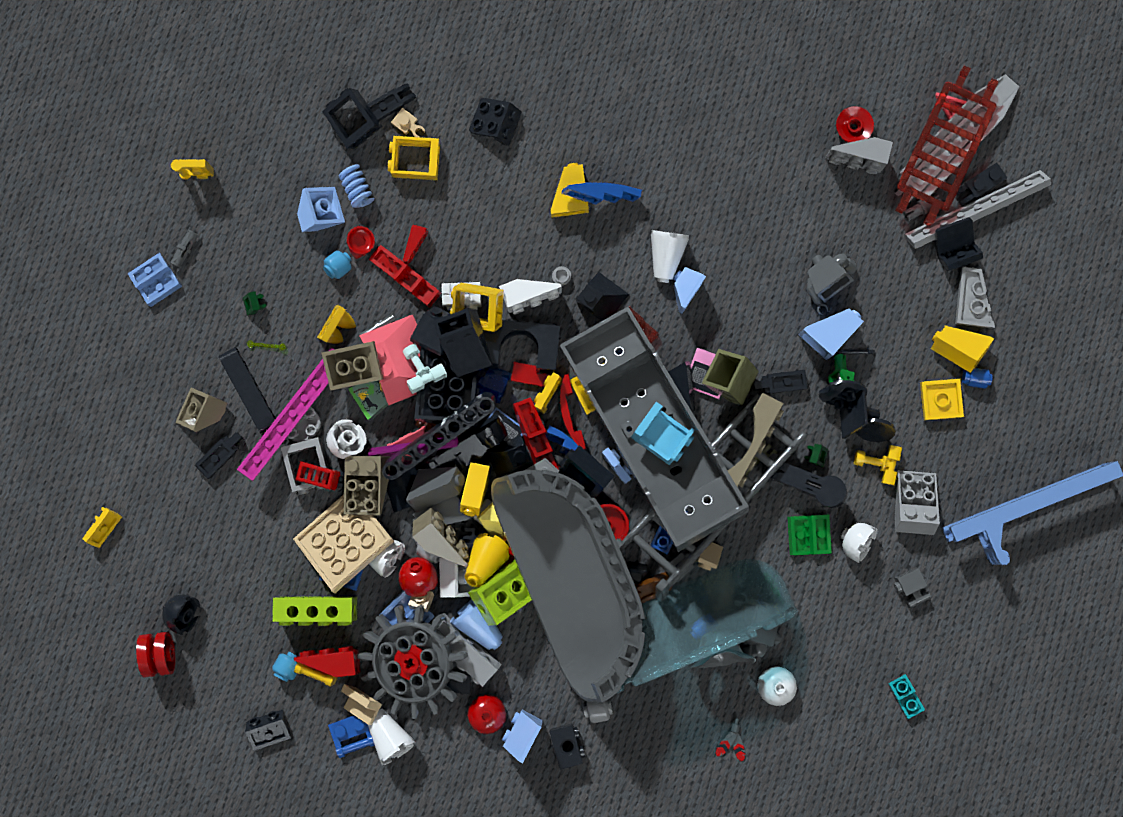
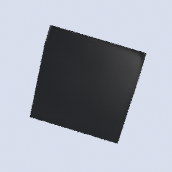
M629 561L627 568L634 584L644 581L647 573V564Z

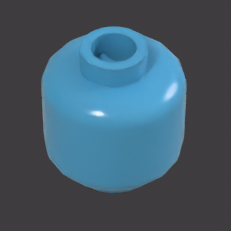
M334 251L325 258L323 269L330 278L340 279L351 270L350 262L352 259L346 252Z
M288 652L287 655L279 654L272 666V670L275 672L274 676L285 682L294 680L297 675L294 672L297 664L294 661V657L297 656L291 652Z

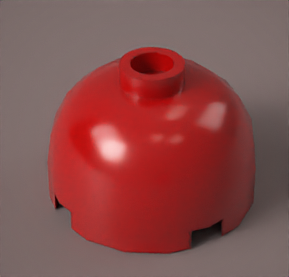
M415 557L407 560L401 566L399 584L407 595L421 597L427 595V592L431 589L433 591L436 588L438 575L430 561L425 558Z
M485 694L478 696L472 701L467 716L474 730L483 734H491L503 726L507 713L505 705L500 699L494 695Z

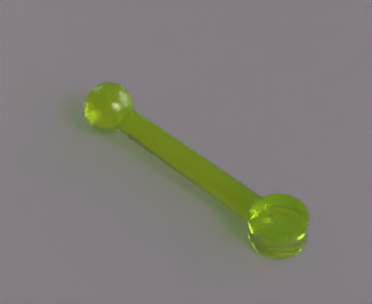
M249 340L247 342V346L249 348H253L254 346L278 348L281 351H284L286 349V345L284 343H281L280 345L254 343L252 340Z

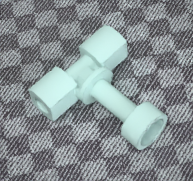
M416 344L409 345L403 350L406 359H411L417 369L416 377L407 381V386L412 394L424 389V384L432 380L437 382L447 377L442 364L431 369L428 366L424 367L418 357L420 351Z

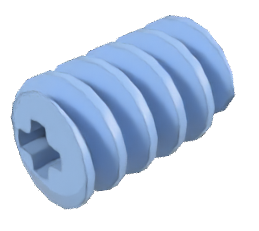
M359 164L352 165L339 174L342 186L346 187L345 193L349 194L348 199L354 208L364 207L374 201V198H368L372 192H365L369 185H362L366 178H359L363 172H356L360 168Z

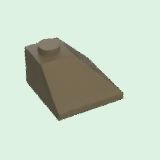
M190 388L176 423L197 432L220 421L228 403Z

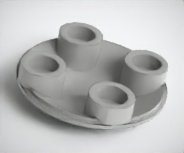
M312 407L309 408L288 435L290 440L302 442L312 439L318 433L320 418Z

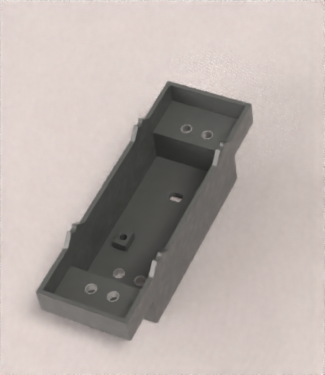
M629 307L560 345L588 399L678 552L749 512L748 504L725 468L720 456L705 435ZM618 350L623 351L621 355L616 354ZM602 359L606 360L603 365L599 364V361ZM644 391L645 395L639 396L638 393ZM623 401H628L626 406L621 405ZM656 402L663 406L660 409L661 411L665 409L666 412L664 413L688 430L691 428L695 429L692 434L694 439L688 447L684 445L681 449L684 452L678 462L673 461L670 465L631 438ZM679 466L682 472L673 476L670 470ZM710 498L711 502L709 504H705L704 500ZM693 508L694 511L691 514H687L686 510Z

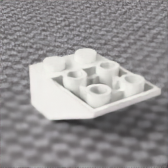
M516 279L499 286L500 289L504 290L503 300L509 313L513 312V314L523 312L524 307L531 305V308L542 304L541 301L544 299L554 300L562 293V286L558 283Z

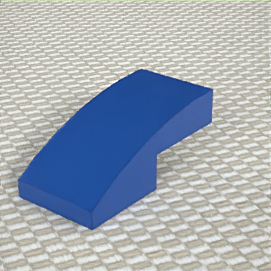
M549 425L546 437L548 440L562 445L560 453L566 455L571 449L574 451L577 449L578 445L569 436Z

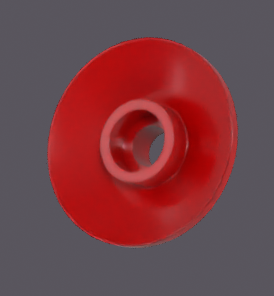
M858 106L844 109L836 120L838 135L848 143L868 139L874 129V121L871 114L866 109ZM856 124L857 129H851L850 125Z

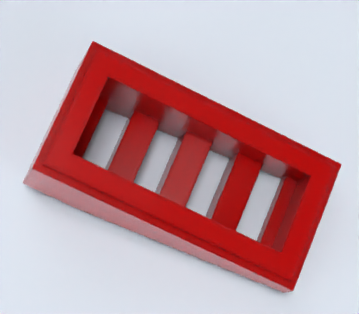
M417 225L411 227L403 257L405 264L409 265L428 234L427 228Z
M300 461L296 481L329 490H336L340 471ZM307 467H308V468H309V472H308L307 479H305L304 477H305L306 469H307ZM314 470H317V471H316L315 478H314V481H313L312 478H313ZM322 472H324L323 480H322V483H321V482H320L321 475H322Z

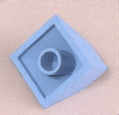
M335 187L304 188L302 190L297 212L302 232L318 231L345 223Z
M686 267L683 271L679 270L673 278L676 281L674 283V291L678 310L681 314L706 278L705 275Z

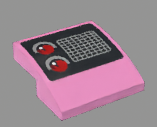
M697 347L691 362L693 389L719 399V394L702 384L716 354Z

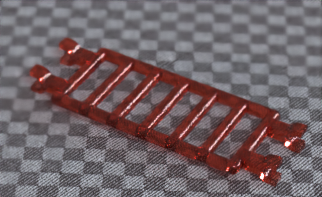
M963 66L960 70L955 84L951 82L944 84L897 185V189L904 192L895 211L903 214L911 196L931 204L929 213L923 222L924 225L929 227L934 223L939 209L944 211L950 209L997 107L996 103L990 101L999 81L992 78L981 97L962 88L971 68ZM949 91L987 107L988 109L984 117L946 101L945 99ZM941 108L979 124L977 133L973 134L938 118ZM935 124L972 141L969 150L966 151L931 135L930 132L933 125ZM927 141L964 158L961 167L958 168L923 152L922 149L925 142ZM918 158L957 175L953 185L915 169L914 166ZM910 175L949 192L945 202L906 185Z

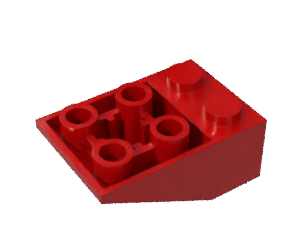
M353 646L338 648L339 651H334V648L319 650V653H315V650L300 652V656L294 657V661L334 677L352 676L361 672L360 659H358L359 649H353Z

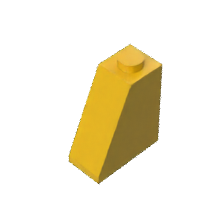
M570 163L567 167L563 168L551 207V218L589 213L588 202L561 194L562 190L568 185L585 183L583 164Z
M945 326L941 332L937 331L933 336L932 341L934 343L931 349L971 373L988 351L994 338Z
M470 462L460 503V512L467 516L480 515L488 487L490 466Z

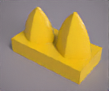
M336 305L317 338L332 344L343 342V337L336 326L351 329L355 328L356 324L351 315L346 312V309Z

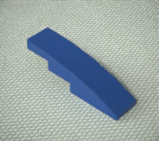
M580 183L568 185L562 190L561 194L597 205L602 200L616 203L622 198L633 202L641 197L642 190L612 183Z

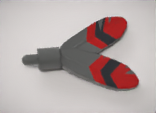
M738 718L732 723L731 732L717 746L716 756L724 755L733 745L736 757L740 761L745 759V749L739 734L740 724H738Z

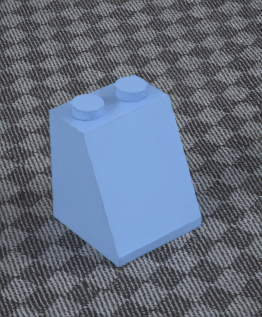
M847 309L805 327L798 335L827 360L836 353L864 321L861 320L862 317L857 311Z

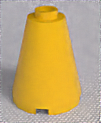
M489 533L479 534L474 540L465 573V580L470 586H482L508 561L510 549L500 537L496 535L490 537L488 536Z

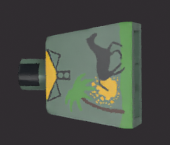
M379 380L359 384L348 389L369 421L373 420L388 406Z

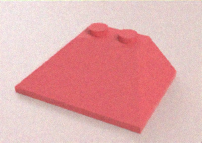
M413 315L359 335L362 344L375 341L383 379L379 380L388 406L417 395V392L412 394L407 386V381L416 377L417 369L412 360L406 359L403 354V350L406 347L415 344L410 341L417 326ZM417 345L419 351L421 352V346Z

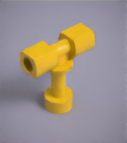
M889 445L887 456H883L882 459L865 456V451L857 450L854 465L863 466V463L880 466V471H883L881 483L894 485L897 472H895L896 461H900L902 447Z

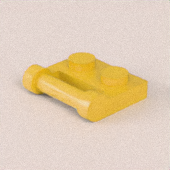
M173 160L171 162V168L178 172L184 180L189 179L191 176H197L198 179H208V176H214V168L206 160Z
M553 372L551 376H547L543 384L545 388L542 393L539 392L534 400L536 410L543 414L547 411L546 407L557 387L562 384L563 380L558 374Z
M297 662L294 669L295 673L304 674L324 682L325 685L330 687L336 683L338 678Z

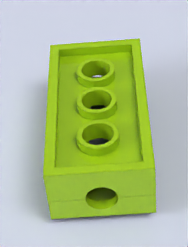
M515 560L493 574L482 586L475 587L468 592L488 626L498 625L532 600Z
M357 597L273 598V622H278L279 626H288L294 624V622H298L299 626H308L313 624V622H318V626H327L333 624V622H337L338 626H347L357 620ZM314 606L318 609L317 616L313 613ZM333 606L338 610L337 616L332 613ZM294 607H297L298 615L294 614Z

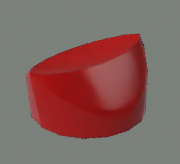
M357 226L349 231L347 246L355 259L365 256L374 247L375 238L368 228Z

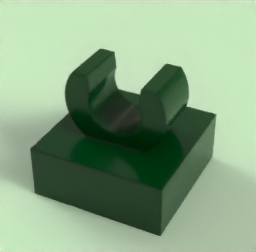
M255 291L248 292L242 298L247 316L254 315L266 307V304L260 305L258 303V300L264 297L263 294L256 295Z
M814 444V447L807 446V449L812 450V455L804 456V458L816 466L824 467L828 448L819 444Z

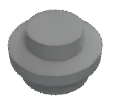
M557 267L552 273V279L555 283L561 284V286L566 285L571 280V272L566 267Z

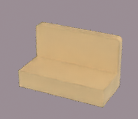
M344 684L341 692L349 696L344 709L366 724L372 725L382 704L358 688Z

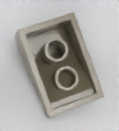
M375 341L322 352L330 391L383 379Z

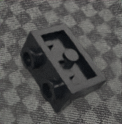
M283 710L272 711L265 716L254 717L246 722L245 733L253 751L291 739V733L285 722Z

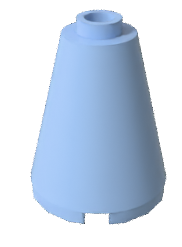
M472 599L457 612L458 618L455 619L453 617L450 621L452 626L454 625L455 628L488 650L492 648L495 650L502 644L501 639L503 636L497 625H487Z

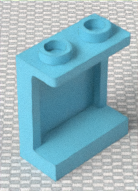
M656 402L631 438L670 465L673 461L678 462L684 452L681 451L683 446L686 445L688 447L694 439L692 434L695 429L691 428L688 430L661 411L660 409L663 406Z

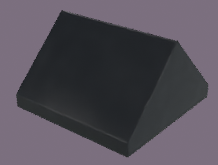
M420 465L413 466L398 478L388 481L387 492L394 513L411 508L406 499L417 472L421 469Z

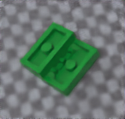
M829 515L787 517L790 555L832 553Z

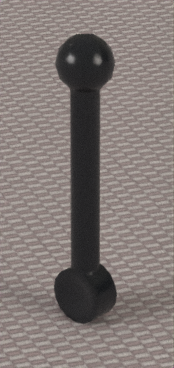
M838 349L835 355L875 354V350Z

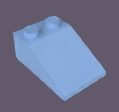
M521 710L520 713H515L511 721L514 724L511 731L507 729L502 738L505 741L503 747L521 763L524 762L542 727L543 721L524 710Z

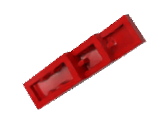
M382 245L369 258L373 264L429 308L442 294Z
M531 397L513 404L533 463L536 464L546 458L558 469L552 456L553 450L545 435V427Z

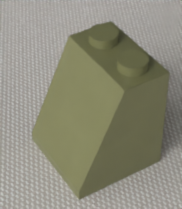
M718 349L702 384L726 400L742 406L759 371L747 357Z

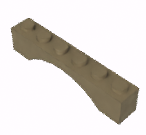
M764 393L761 394L752 413L754 437L751 446L745 456L734 467L727 470L737 488L744 486L748 478L745 476L748 469L750 471L753 470L757 462L755 460L757 453L761 454L766 446L763 443L766 437H771L775 430V427H773L776 420L780 421L784 413L782 410L783 403Z

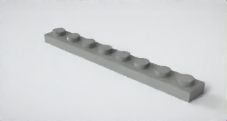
M1039 170L906 233L905 237L916 249L935 240L937 228L970 217L974 222L1050 186L1051 179Z

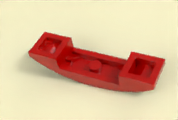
M566 374L564 375L560 391L562 418L571 439L578 446L580 445L586 450L582 430L575 432L573 430L566 396L572 395L573 392L569 375Z

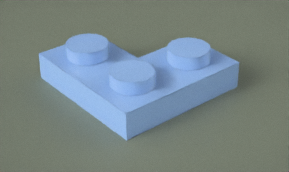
M606 448L601 455L622 482L626 484L631 480L630 475L632 473L625 465L623 467L618 461L620 456L614 449Z

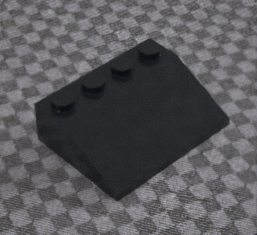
M421 347L420 360L424 367L428 366L431 369L442 364L447 377L437 382L432 380L424 384V389L417 392L414 420L439 424L477 397L479 370L458 378L446 353L439 356ZM473 411L465 412L468 417H475ZM457 422L450 423L452 428L460 427Z

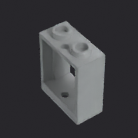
M319 437L281 447L292 492H298V495L309 493V489L317 487V490L324 489L307 483L297 485L290 458L291 454L316 448L320 466L329 469L323 444Z

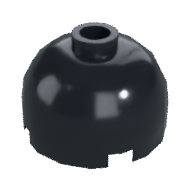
M185 594L176 595L164 604L162 612L165 626L180 635H183L184 631H191L198 616L194 617L197 607L200 608L199 600Z

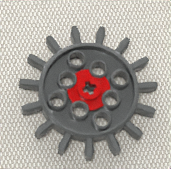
M399 605L394 608L397 618L396 624L391 625L387 618L381 614L375 619L384 632L380 636L369 630L363 633L362 636L374 643L375 646L373 653L361 652L358 654V659L372 661L374 671L366 673L361 679L362 681H370L373 678H377L382 688L373 697L376 701L384 697L386 693L395 698L391 709L392 714H396L400 710L402 702L411 703L412 719H417L421 715L420 703L427 701L431 711L436 715L441 711L435 697L436 695L442 693L451 702L458 697L447 684L450 679L457 682H464L467 679V675L453 671L454 661H461L468 657V653H452L449 642L455 640L460 635V632L454 631L445 637L438 630L445 617L443 614L438 615L432 624L423 621L424 605H419L415 609L414 620H406L403 606ZM419 633L424 634L425 642L419 639ZM402 639L408 642V648L403 646ZM385 645L391 648V654L386 652ZM426 651L432 654V660L426 657ZM392 663L398 666V672L392 669ZM433 670L439 673V679L433 676ZM416 676L422 679V685L416 682ZM399 682L405 685V690L400 689Z

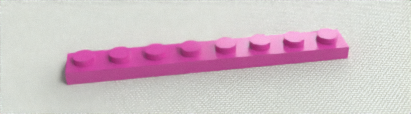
M323 359L237 468V471L252 482L329 384Z

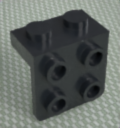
M482 98L479 101L469 131L472 134L493 137L502 145L509 146L522 111L511 102Z
M970 217L936 229L938 259L947 271L983 259V252L974 242L973 220Z

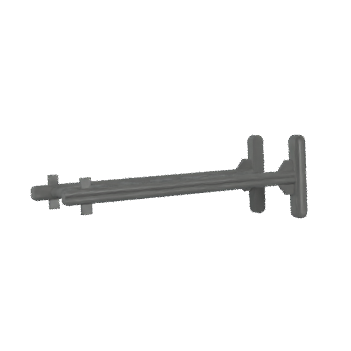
M756 394L711 443L715 450L729 435L749 450L751 442L735 430V428L748 414L752 416L753 409L760 398L759 394ZM773 425L775 427L773 435L788 448L775 462L763 452L761 454L757 453L756 457L769 469L756 483L747 478L744 485L750 490L743 496L746 503L751 500L807 438V434L802 431L792 441ZM716 451L727 470L734 467L731 462ZM689 508L686 511H688L691 514L694 510L693 508ZM653 509L642 518L622 541L619 538L616 541L623 558L626 556L625 548L634 541L672 575L667 581L663 578L655 587L656 598L663 602L669 595V589L727 525L709 534L698 547H695L693 544L686 547L692 554L678 569L638 535L652 519L665 530Z

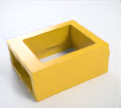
M393 136V142L389 144V153H392V160L388 161V172H391L393 178L438 180L439 139ZM400 146L431 147L429 172L398 171Z
M462 282L453 287L451 291L453 304L450 314L464 310L465 292L489 296L488 320L479 318L482 329L495 332L502 327L503 289Z

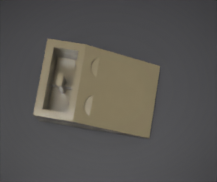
M349 456L345 458L344 514L381 515L389 479L384 477L382 469L390 456Z
M430 508L413 521L412 537L424 551L461 566H468L467 544L455 536V530L443 522L444 518L438 511L435 512Z

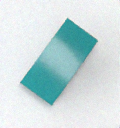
M906 674L888 683L907 720L925 711Z

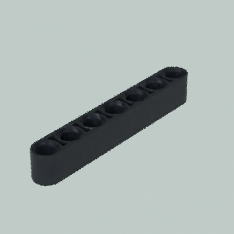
M490 392L480 394L388 458L382 469L384 477L389 480L398 478L490 414L495 407V396ZM487 399L491 402V405L484 406L481 401ZM473 411L476 416L468 417L465 412ZM457 422L460 427L452 428L450 423ZM441 433L444 438L437 439L434 434ZM419 444H426L428 449H420ZM408 454L413 460L407 461L403 455ZM388 466H395L397 471H390Z

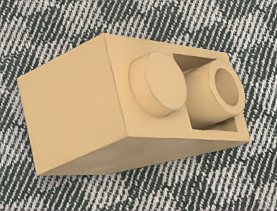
M711 543L695 560L699 563L698 567L709 571L711 568L717 569L723 547Z

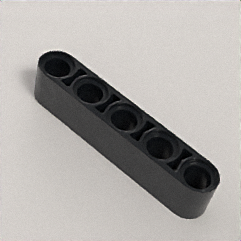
M234 347L219 355V359L254 424L263 436L276 417L271 408L266 405L267 401L261 390L259 391L256 387L257 383L253 375L248 372L249 368L243 357L241 358L238 354L240 353L237 347Z

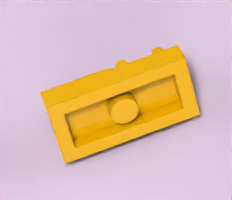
M104 507L101 508L103 511L101 515L95 516L96 522L93 523L82 538L86 543L97 548L101 547L122 518L120 514Z

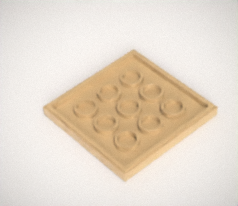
M344 495L293 538L333 593L339 591L394 542L374 515L344 514Z

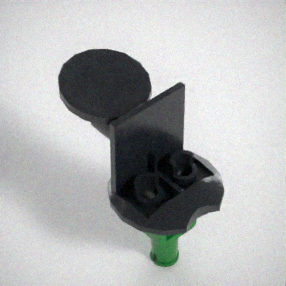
M835 355V371L828 377L830 385L819 390V398L824 403L834 405V409H840L842 439L849 437L855 432L860 438L870 442H884L892 439L896 433L894 425L887 420L879 419V410L867 407L866 386L854 381L855 373L847 370L846 355Z

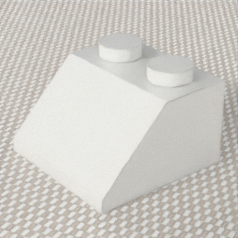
M439 558L440 597H470L468 592L475 587L470 586L465 580L467 567L444 558Z

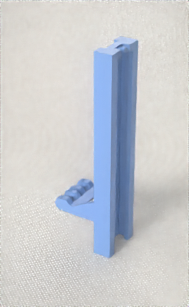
M1118 461L1104 463L944 526L942 530L947 542L953 540L958 542L977 534L989 562L992 565H1007L1010 562V557H1008V552L1002 550L1001 547L1003 523L1122 477L1123 472Z

